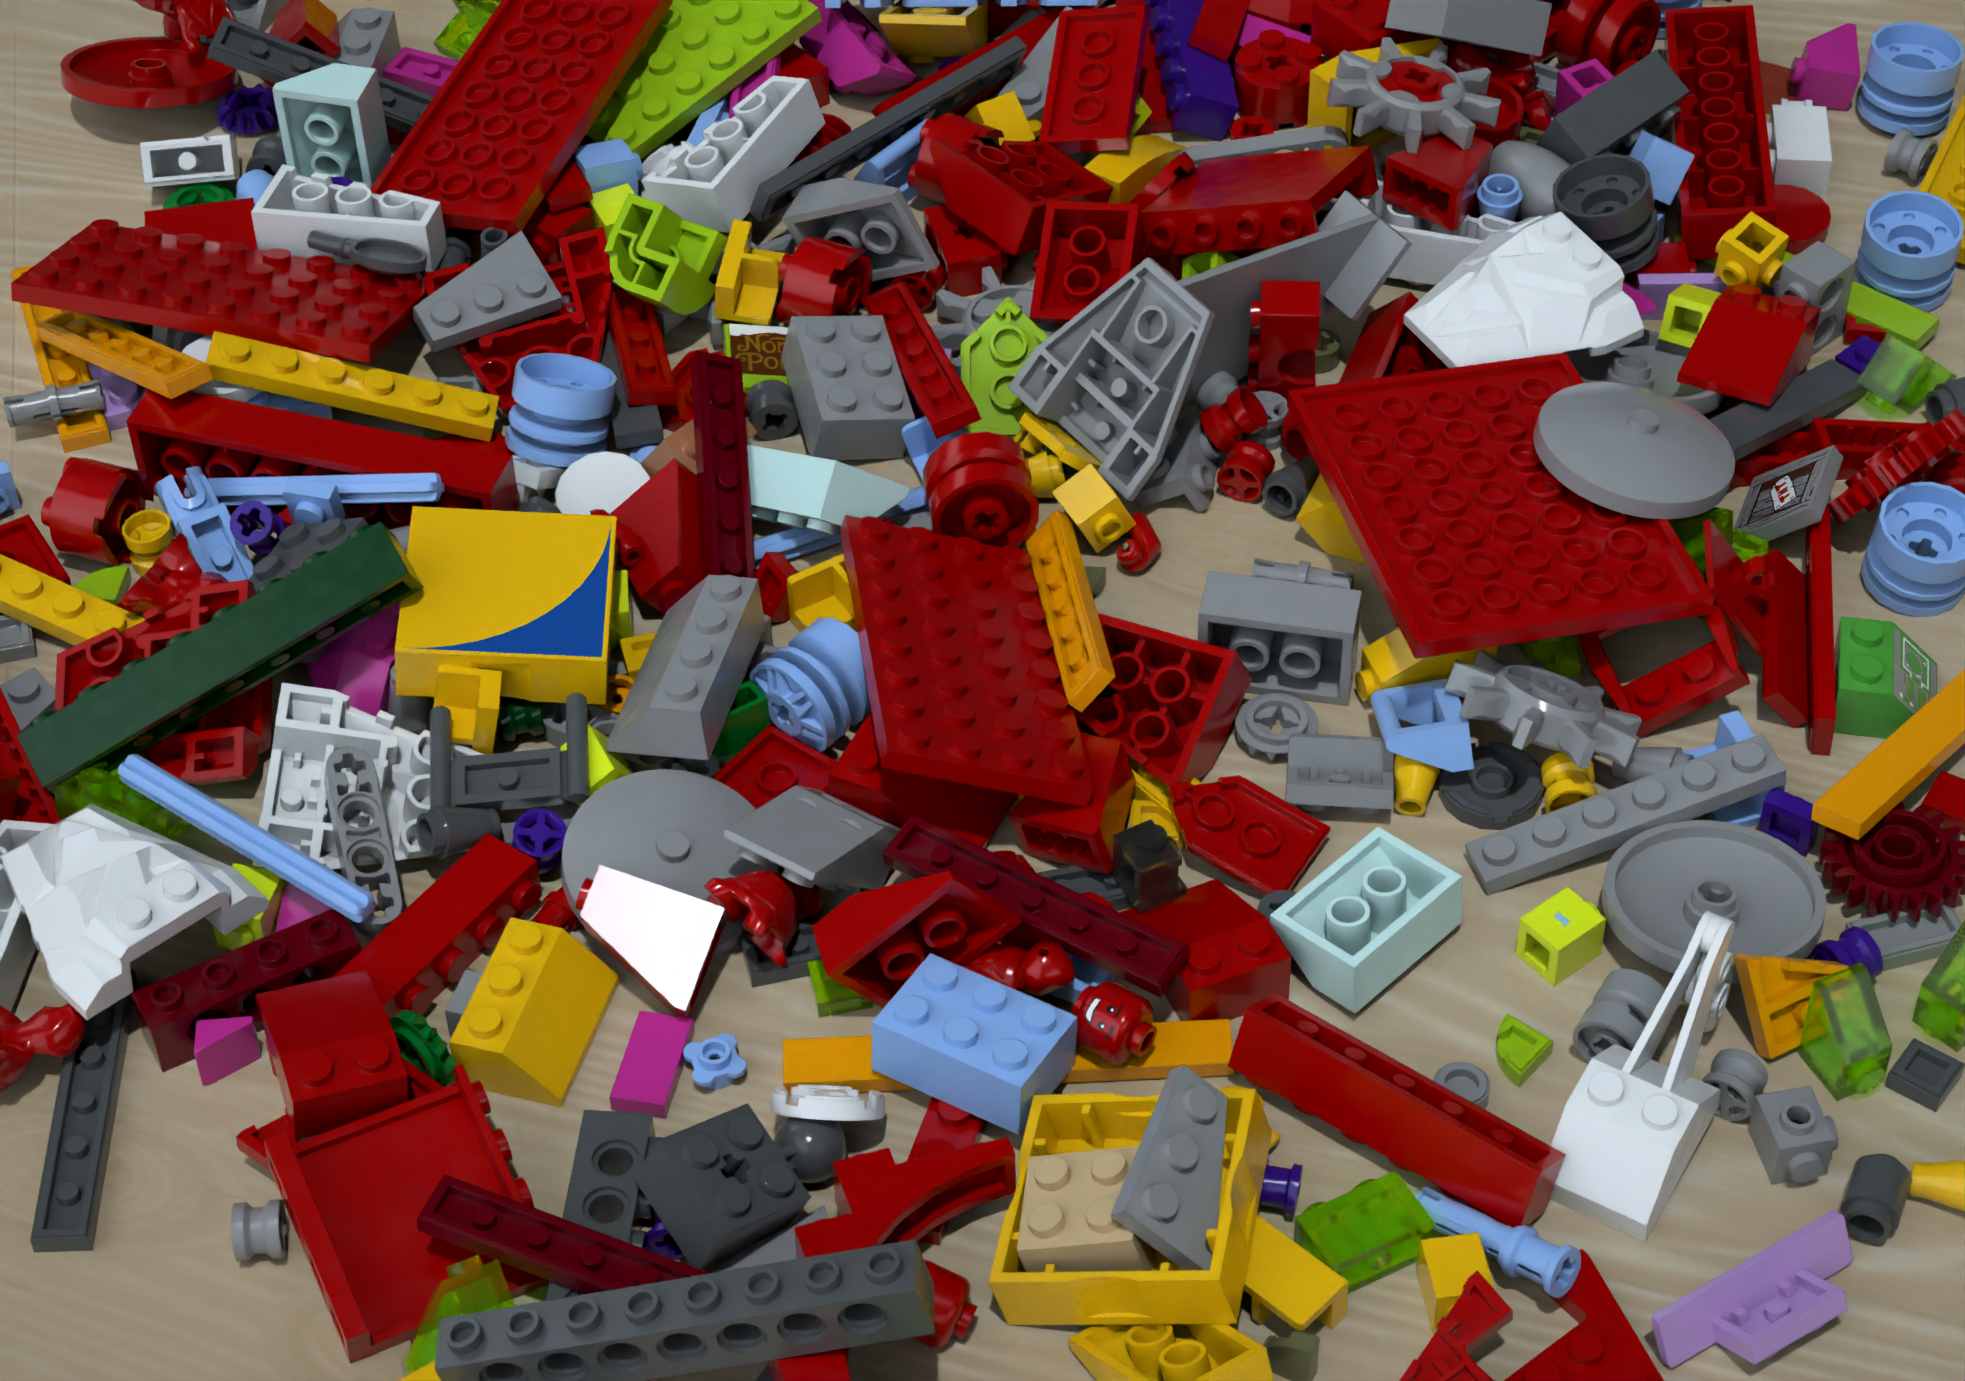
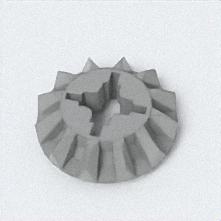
M1282 693L1259 695L1244 703L1237 712L1235 727L1238 743L1247 744L1251 755L1265 752L1270 761L1273 760L1276 754H1284L1288 757L1290 734H1318V718L1310 705L1292 695ZM1276 719H1281V725L1283 726L1280 734L1270 733L1273 724H1276Z

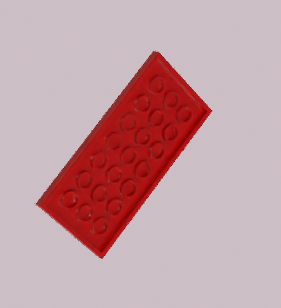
M502 0L370 188L371 192L381 195L388 190L439 201L441 203L444 227L479 231L491 227L507 231L508 234H517L524 229L672 5L673 0Z
M109 219L91 222L89 226L75 236H72L70 240L55 251H52L47 257L29 268L27 272L11 283L12 301L211 336H213L214 331L304 352L370 363L414 321L413 307L428 297L424 278L419 272L408 276L382 275L371 272L359 264L346 265L335 263V260L328 256H312L309 258L293 256L290 251L281 248H272L265 251L248 248L246 243L240 241L210 242L205 241V238L198 234H182L179 236L163 234L156 227L144 226L136 229L119 226L117 221Z
M845 515L840 529V536L881 767L1087 807L1094 788L1074 709L1068 704L1060 670L1052 646L1053 642L1045 620L1046 614L1039 597V586L1035 580L1031 565L1032 558L1029 553L1013 546L1001 548L982 544L970 537L953 538L934 534L923 527L906 528L887 524L876 517L866 516L859 518Z

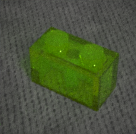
M1394 1171L1376 1180H1364L1350 1192L1326 1203L1317 1202L1307 1207L1300 1215L1295 1216L1293 1241L1348 1281L1349 1294L1418 1262L1420 1240L1432 1238L1434 1221L1398 1173Z

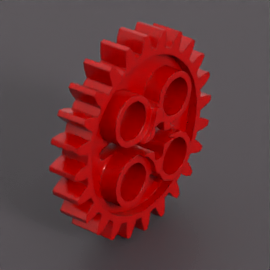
M1957 408L1935 425L1929 419L1909 435L1904 432L1864 462L1866 467L1844 482L1849 489L1827 504L1830 505V512L1838 523L1842 524L1863 508L1869 513L1879 506L1894 489L1908 483L1919 482L1934 471L1932 466L1954 451L1950 444L1965 433V416L1960 409Z

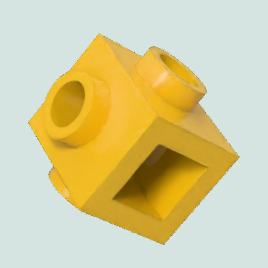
M1750 211L1733 229L1727 230L1719 240L1715 252L1719 255L1714 274L1720 277L1728 286L1749 284L1760 289L1765 285L1769 288L1772 287L1780 279L1782 265L1785 264L1782 261L1789 236Z

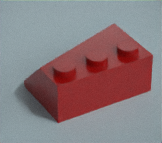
M932 138L929 145L947 208L995 241L998 249L1010 255L1016 256L1040 249L1047 201L1108 203L1114 188L1047 142L1003 141L1001 148L984 145L980 140L965 139L963 147H952L945 138Z
M1098 613L1116 677L1082 713L1073 707L1076 719L1103 738L1121 741L1126 755L1167 786L1171 783L1191 782L1193 778L1200 779L1213 769L1252 679L1238 653Z

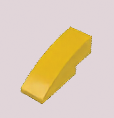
M1157 135L1131 137L1129 150L1103 151L1085 165L1084 168L1114 187L1108 203H1130L1186 147Z

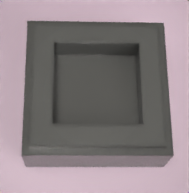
M1913 1038L1888 1072L1885 1087L1937 1112L1962 1077L1965 1064Z

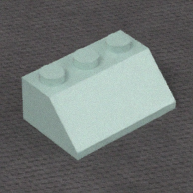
M332 63L275 83L272 91L286 164L296 167L297 173L300 176L311 178L314 172L331 175V177H344L352 181L369 184L370 189L391 159L377 69Z
M747 445L752 518L773 524L778 522L805 530L806 527L816 532L835 536L837 528L842 526L845 515L859 518L866 516L877 518L907 498L910 487L836 460Z
M1376 827L1270 915V924L1312 987L1351 1012L1357 1013L1462 923V875L1384 829Z

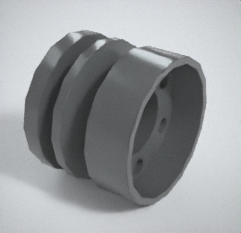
M1612 153L1595 155L1573 163L1560 173L1553 184L1555 212H1562L1621 267L1624 275L1639 270L1654 258L1661 247V233L1657 223V211L1654 208V194L1650 173L1642 162L1627 155Z

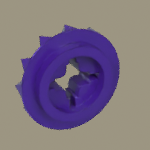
M257 84L253 88H247L243 85L241 90H230L226 93V98L217 101V120L224 129L230 132L255 134L269 130L279 124L272 87L264 89L261 84Z

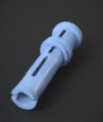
M1423 1187L1422 1192L1418 1191L1412 1200L1409 1210L1412 1222L1429 1229L1431 1228L1443 1234V1236L1479 1232L1485 1255L1498 1261L1502 1271L1512 1278L1524 1276L1543 1285L1546 1294L1554 1298L1564 1296L1577 1279L1581 1266V1253L1571 1245L1556 1246L1539 1238V1233L1536 1229L1528 1225L1516 1226L1514 1228L1505 1225L1460 1202L1449 1199L1429 1187Z

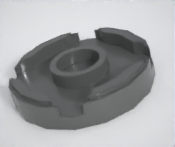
M1489 741V747L1481 746L1476 748V742L1471 743L1474 769L1459 772L1440 770L1439 797L1445 809L1460 822L1478 829L1504 830L1528 821L1535 816L1543 802L1544 786L1541 768L1537 761L1525 751L1504 742Z

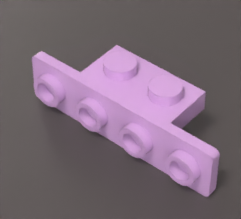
M1834 1210L1830 1211L1655 1312L1651 1320L1661 1362L1670 1368H1674L1711 1345L1718 1343L1756 1365L1762 1360L1773 1357L1779 1350L1806 1334L1820 1329L1825 1323L1847 1311L1844 1290L1824 1280L1850 1265L1853 1260L1844 1215Z

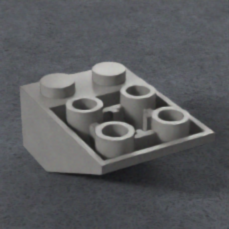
M795 785L726 828L722 837L740 845L737 854L749 861L763 866H768L769 862L785 868L782 876L796 884L807 888H813L815 884L830 891H836L838 887L847 892L857 894L861 888L877 889L883 887L891 867L884 864L882 852L899 832L900 828L819 789Z

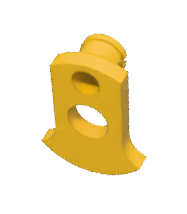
M1025 412L1018 422L1022 428L1013 440L1031 454L1037 455L1041 453V449L1046 445L1059 457L1060 461L1079 471L1090 463L1096 470L1101 466L1102 463L1094 455L1089 453L1051 421L1036 414Z

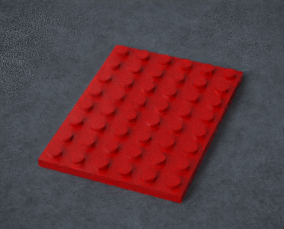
M1566 352L1288 390L1287 407L1415 659L1712 614L1715 597L1667 519L1636 517L1597 505L1564 486L1547 470L1535 450L1533 434L1543 404L1556 392L1569 386L1584 383Z

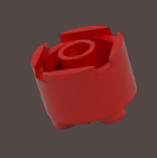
M1275 29L1262 31L1259 34V39L1244 45L1236 54L1234 67V86L1239 103L1238 116L1240 118L1245 116L1262 117L1271 122L1274 126V131H1279L1280 124L1294 122L1293 129L1307 125L1310 71L1322 64V49L1316 44L1306 43L1292 37H1285L1281 31Z
M951 112L943 114L937 120L927 119L920 131L919 140L922 145L917 161L912 165L908 173L907 184L909 187L916 189L920 197L941 205L946 204L929 147L931 139L945 138L952 147H963L965 139L980 140L984 145L1001 148L999 138H1005L1003 132Z
M814 236L805 237L796 248L794 254L786 253L780 262L778 277L784 283L782 297L776 312L777 321L789 326L791 317L854 316L858 303H863L862 299L869 296L871 291L872 262L870 257L862 255L865 250Z
M70 457L64 464L62 476L56 486L53 497H48L43 503L41 521L44 525L50 526L52 541L61 553L112 566H120L118 563L120 561L131 562V550L125 544L122 526L125 520L132 514L145 510L146 500L154 502L153 487L148 476L142 471L88 458Z

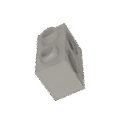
M1819 240L1782 265L1777 292L1778 298L1784 295L1797 296L1805 299L1807 305L1821 308L1811 356L1843 333L1856 265L1855 261Z

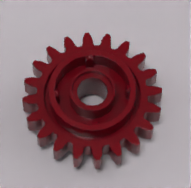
M1901 801L1859 840L1827 827L1825 829L1824 842H1821L1819 864L1823 865L1821 878L1825 881H1832V895L1848 893V908H1854L1861 903L1868 905L1867 917L1872 918L1881 910L1888 912V918L1891 922H1896L1900 912H1907L1914 922H1919L1921 910L1924 909L1929 914L1938 918L1941 916L1943 904L1956 908L1959 895H1965V841H1960L1962 829L1960 827L1943 829L1945 815L1940 814L1932 819H1928L1925 817V806L1920 805L1913 812L1906 811Z

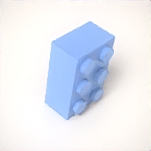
M930 953L872 1021L871 1069L1020 1135L1027 1124L1033 1095L1052 1094L1075 1064L1078 1016Z

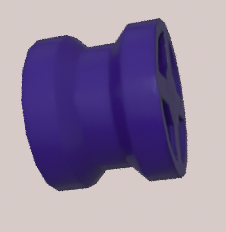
M544 808L531 809L523 813L516 820L513 829L512 847L537 860L539 874L548 873L556 869L561 863L563 842L567 831L566 825L562 818L551 810Z
M1853 926L1843 931L1837 941L1827 939L1817 944L1812 952L1813 960L1835 961L1849 966L1854 987L1857 980L1870 981L1879 976L1883 970V959L1879 947L1870 934L1860 927Z

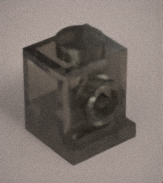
M1150 819L1113 835V879L1140 914L1187 894V886L1178 876V867L1182 864L1180 850L1174 839L1167 836V832L1162 826L1154 824Z

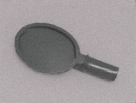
M312 230L307 239L309 248L337 255L342 259H351L365 269L382 275L408 276L424 270L427 266V255L422 249L401 241L381 238L361 240L341 238L316 230Z

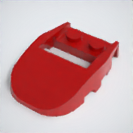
M1689 554L1690 558L1692 559L1693 563L1695 564L1696 568L1698 569V571L1700 572L1701 576L1707 584V575ZM1714 600L1712 614L1703 615L1715 638L1714 641L1624 686H1621L1600 641L1627 627L1579 634L1586 663L1593 678H1596L1599 685L1605 689V694L1613 707L1618 711L1641 717L1642 722L1636 736L1641 738L1750 684L1747 673L1737 660L1736 652L1740 651V646L1736 633L1731 626L1728 615L1716 600Z

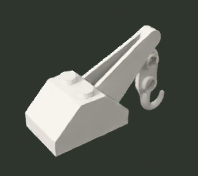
M1707 910L1701 917L1682 961L1633 1050L1631 1051L1613 1044L1591 1058L1565 1105L1551 1147L1566 1154L1550 1195V1200L1646 1242L1719 1107L1721 1089L1691 1076L1703 1033L1709 1032L1716 1027L1729 996L1731 983H1726L1724 980L1728 975L1734 957L1733 953L1727 951L1735 930L1734 921ZM1686 991L1684 1002L1690 1005L1668 1067L1652 1060Z

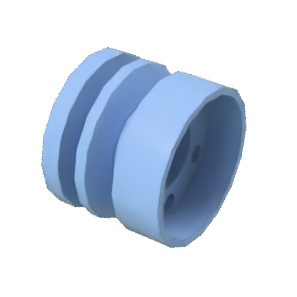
M1896 22L1878 29L1873 33L1866 63L1867 71L1864 73L1857 103L1861 117L1872 126L1894 134L1902 128L1911 130L1914 136H1924L1941 130L1948 123L1955 93L1954 87L1957 85L1965 50L1960 41L1945 30L1917 22Z
M1903 190L1892 192L1875 200L1865 214L1861 246L1858 249V259L1854 270V281L1925 312H1929L1942 305L1951 292L1956 260L1959 257L1963 239L1964 222L1957 209L1943 198L1921 191Z
M539 353L520 358L515 366L512 396L518 404L513 405L509 411L508 420L510 425L506 430L505 437L508 448L520 457L555 467H569L573 462L588 454L606 451L607 442L605 439L609 433L610 425L604 416L609 415L613 408L617 377L614 372L598 362L568 354Z
M1913 482L1894 489L1882 502L1861 568L1865 587L1879 603L1897 613L1913 617L1937 616L1953 609L1962 599L1965 593V495L1953 487L1934 482Z
M832 617L818 618L788 643V647L779 648L750 672L749 680H752L768 700L770 724L819 752H823L848 732L850 725H857L871 712L858 633L847 624Z

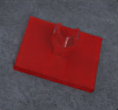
M1708 519L1703 522L1707 586L1717 603L1756 653L1761 655L1766 652L1761 595L1768 594L1776 589V572L1771 571L1766 575L1756 576L1766 572L1765 558L1763 556H1755L1743 563L1717 527Z

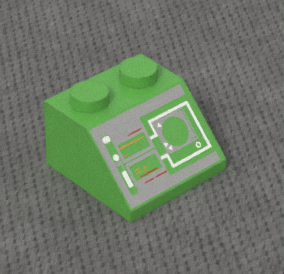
M1841 616L1834 648L1836 701L1834 733L1887 739L1937 694V663L1894 622Z

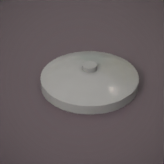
M1644 330L1643 337L1604 355L1591 357L1588 352L1589 348L1566 352L1584 383L1616 382L1648 388L1673 397L1697 410L1702 415L1717 409L1722 405L1726 397L1725 394L1677 382L1678 372L1691 348L1658 339L1659 332Z
M1589 382L1569 386L1556 392L1543 404L1533 434L1535 450L1540 460L1559 482L1579 496L1597 505L1636 517L1681 519L1707 512L1719 504L1725 497L1735 471V457L1728 440L1708 418L1673 397L1630 384Z
M655 769L640 771L620 777L604 785L586 799L576 811L567 828L563 842L561 880L564 893L573 913L583 925L580 918L581 910L576 909L577 897L586 878L594 880L599 865L706 901V898L710 895L704 888V885L711 878H735L758 869L778 873V866L769 862L768 866H763L737 854L740 845L722 837L726 828L756 809L743 796L727 785L713 778L684 770ZM746 916L734 924L727 921L713 958L734 949L740 944V935L750 933L741 925Z
M1713 820L1671 822L1652 827L1633 836L1620 846L1611 857L1606 868L1602 892L1605 918L1617 938L1629 950L1646 962L1672 974L1676 972L1688 949L1697 925L1707 910L1735 922V930L1727 949L1734 956L1744 953L1806 959L1814 950L1822 935L1827 909L1825 889L1818 874L1809 862L1793 848L1756 829ZM1734 957L1728 975L1724 980L1726 983H1740Z

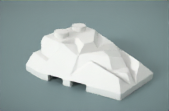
M1556 212L1544 217L1526 218L1489 235L1449 274L1404 314L1403 323L1448 368L1564 353L1589 348L1588 352L1591 357L1604 355L1643 337L1645 328L1635 302L1622 291L1624 274L1621 267L1562 212Z
M282 683L259 827L331 870L340 869L324 786L326 761L332 752L346 746L357 747L369 754L375 765L394 861L429 857L422 852L419 846L416 823L418 816L421 813L428 812L430 809V731L425 729L420 735H417L394 725V715L379 710L377 716H373L349 705L350 696L336 690ZM451 743V761H454V757L484 755L461 744ZM342 768L341 772L346 774L348 780V793L355 791L357 775H353L351 768ZM354 809L348 811L343 816L349 825L357 828L366 827L373 822L372 817L363 810ZM361 855L352 861L354 867L381 863L376 857L371 855ZM253 861L252 866L263 867Z
M92 803L1 856L3 869L21 912L26 914L30 923L32 938L36 948L41 950L46 961L48 976L53 988L86 1020L133 992L130 962L205 917L223 935H226L269 908L268 899L235 868Z

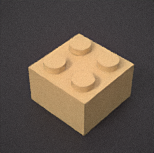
M1139 1146L1029 1157L1017 1244V1253L1026 1272H1044L1046 1264H1055L1058 1272L1152 1271L1154 1248L1110 1216Z

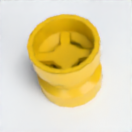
M148 509L132 514L125 520L122 526L125 544L131 550L130 560L133 569L138 575L144 576L174 540L171 520L166 513L160 510Z
M1558 752L1548 757L1542 764V783L1546 790L1544 794L1546 814L1597 795V790L1593 786L1595 773L1592 760L1587 769L1580 768L1564 752Z

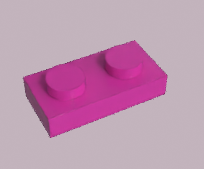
M404 47L383 69L384 78L435 96L459 61Z

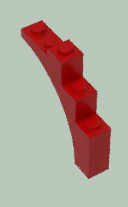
M1004 1137L988 1142L975 1143L968 1147L932 1156H923L899 1164H895L889 1148L833 1161L835 1202L841 1216L819 1219L813 1223L794 1227L796 1257L800 1259L914 1239L917 1242L938 1225L970 1208L1015 1193V1152L1009 1138ZM850 1348L767 1361L774 1381H851L848 1369V1353Z

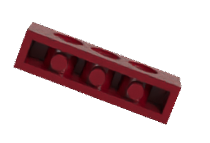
M330 909L133 991L131 996L142 1035L162 1072H165L195 1059L194 1042L196 1021L253 1016L256 1032L262 1031L264 1027L256 1003V994L331 978L361 951L360 942L344 915L334 909Z

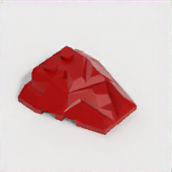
M603 227L558 238L564 261L545 265L544 268L562 296V308L560 310L454 346L471 368L488 394L499 396L497 408L504 417L509 416L512 406L518 404L512 396L515 366L520 358L530 354L558 353L583 357L601 363L613 275L610 272L609 255L604 252L607 238ZM469 263L423 274L428 296L469 268Z
M247 579L200 586L187 592L188 600L173 608L163 611L159 607H155L143 613L145 621L122 632L113 627L58 653L54 711H58L74 702L77 694L85 688L96 684L103 685L120 675L122 668L129 662L139 658H149L166 648L167 642L175 635L185 631H195L210 622L214 613L221 608L233 604L239 605L256 595L254 584ZM272 677L146 750L140 756L180 780L191 784L206 785L248 779L258 765V755L267 751L271 745Z

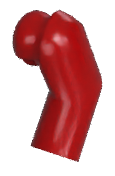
M604 509L590 511L591 515L613 516ZM617 518L616 552L624 565L629 567L636 566L644 559L645 551L632 528Z
M1134 513L1131 515L1136 525L1127 531L1131 539L1126 540L1129 546L1124 550L1119 545L1116 552L1117 559L1121 562L1122 568L1132 573L1145 570L1162 548L1159 538L1144 513Z

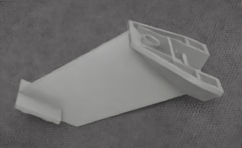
M1345 190L1318 227L1319 232L1179 281L1156 261L1147 257L1038 345L1007 388L1036 415L1056 421L1062 425L1102 463L1097 470L1098 473L1127 500L1133 501L1160 464L1178 414L1196 404L1197 394L1205 381L1220 371L1228 372L1237 381L1248 375V368H1257V363H1249V335L1259 334V329H1250L1251 300L1261 299V280L1320 281L1319 326L1334 306L1339 308L1350 319L1357 321L1412 243L1353 194Z

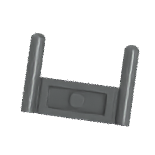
M572 693L566 698V751H561L559 747L454 757V761H451V711L445 706L432 708L430 711V808L432 806L494 808L496 811L563 805L564 801L568 800L573 803L585 802L589 798L586 697L581 693Z

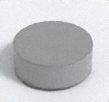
M1454 1062L1443 1066L1435 1074L1433 1081L1483 1109L1487 1107L1490 1081L1485 1072L1479 1067L1470 1063Z

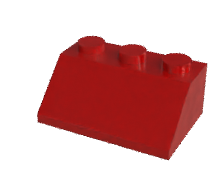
M1411 291L1369 313L1339 383L1448 368L1403 323L1404 314L1419 301Z

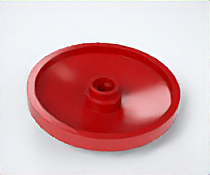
M134 37L98 42L72 51L62 59L60 64L62 86L70 94L98 104L133 109L172 108L217 98L228 93L238 83V69L207 58L210 43L200 41L201 53H189L183 51L182 39L171 37Z

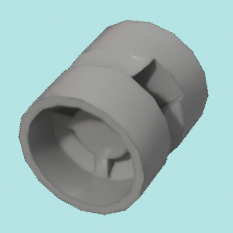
M1622 968L1612 971L1605 978L1593 998V1003L1586 1009L1574 1029L1572 1040L1582 1058L1589 1063L1591 1058L1613 1044L1632 1051L1665 992L1663 986L1651 976L1637 970Z

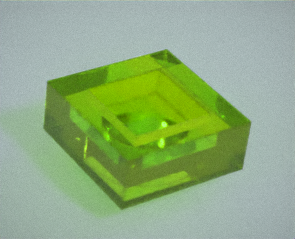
M822 960L807 962L808 978L819 1018L873 1007V1002L828 977Z

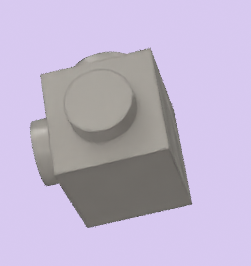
M1811 1086L1755 1096L1748 1132L1771 1184L1791 1181L1808 1182L1818 1176L1827 1175L1832 1151L1838 1148V1133L1833 1119L1830 1116H1824Z

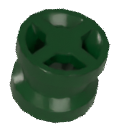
M500 696L497 729L503 744L514 742L516 737L521 734L528 733L533 737L544 735V724L539 702Z

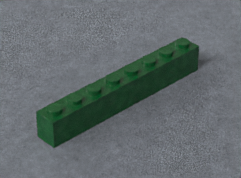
M381 521L375 525L359 527L347 537V541L329 552L322 551L313 554L303 562L302 568L285 578H275L267 581L258 588L256 595L239 605L233 604L221 608L214 613L210 622L195 631H185L175 635L167 642L166 648L149 658H139L129 662L122 668L121 674L103 685L96 684L85 688L77 694L74 702L58 711H49L39 715L30 723V728L19 733L17 737L42 787L63 800L118 768L121 763L125 762L128 755H140L424 587L396 536Z

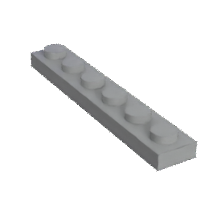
M1762 733L1466 843L1467 858L1486 894L1490 895L1619 847L1633 836L1652 827L1671 822L1691 820L1785 785L1786 770Z

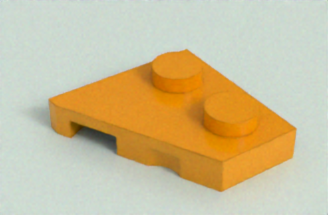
M1744 953L1734 956L1757 1054L1773 1059L1861 1017L1850 967L1835 961Z

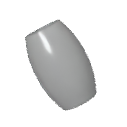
M1507 140L1493 149L1489 175L1502 173L1517 179L1519 187L1523 192V198L1516 217L1522 221L1526 218L1544 217L1556 213L1553 202V184L1560 173L1571 165L1552 151L1536 144Z

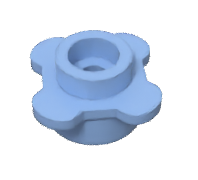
M721 1033L716 1038L706 1039L702 1043L693 1041L685 1046L683 1050L684 1059L691 1062L693 1066L692 1080L695 1084L712 1090L723 1089L745 1073L746 1061L738 1057L736 1052L738 1044L735 1036L729 1033Z

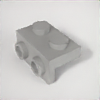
M1199 413L1176 420L1160 464L1135 497L1142 507L1185 494L1197 512L1208 509L1211 492L1215 485L1218 461L1222 451L1206 435Z
M1292 733L1289 736L1286 802L1296 804L1301 810L1312 812L1326 810L1328 806L1349 807L1352 812L1358 814H1376L1381 809L1393 810L1394 753L1387 750L1383 738Z

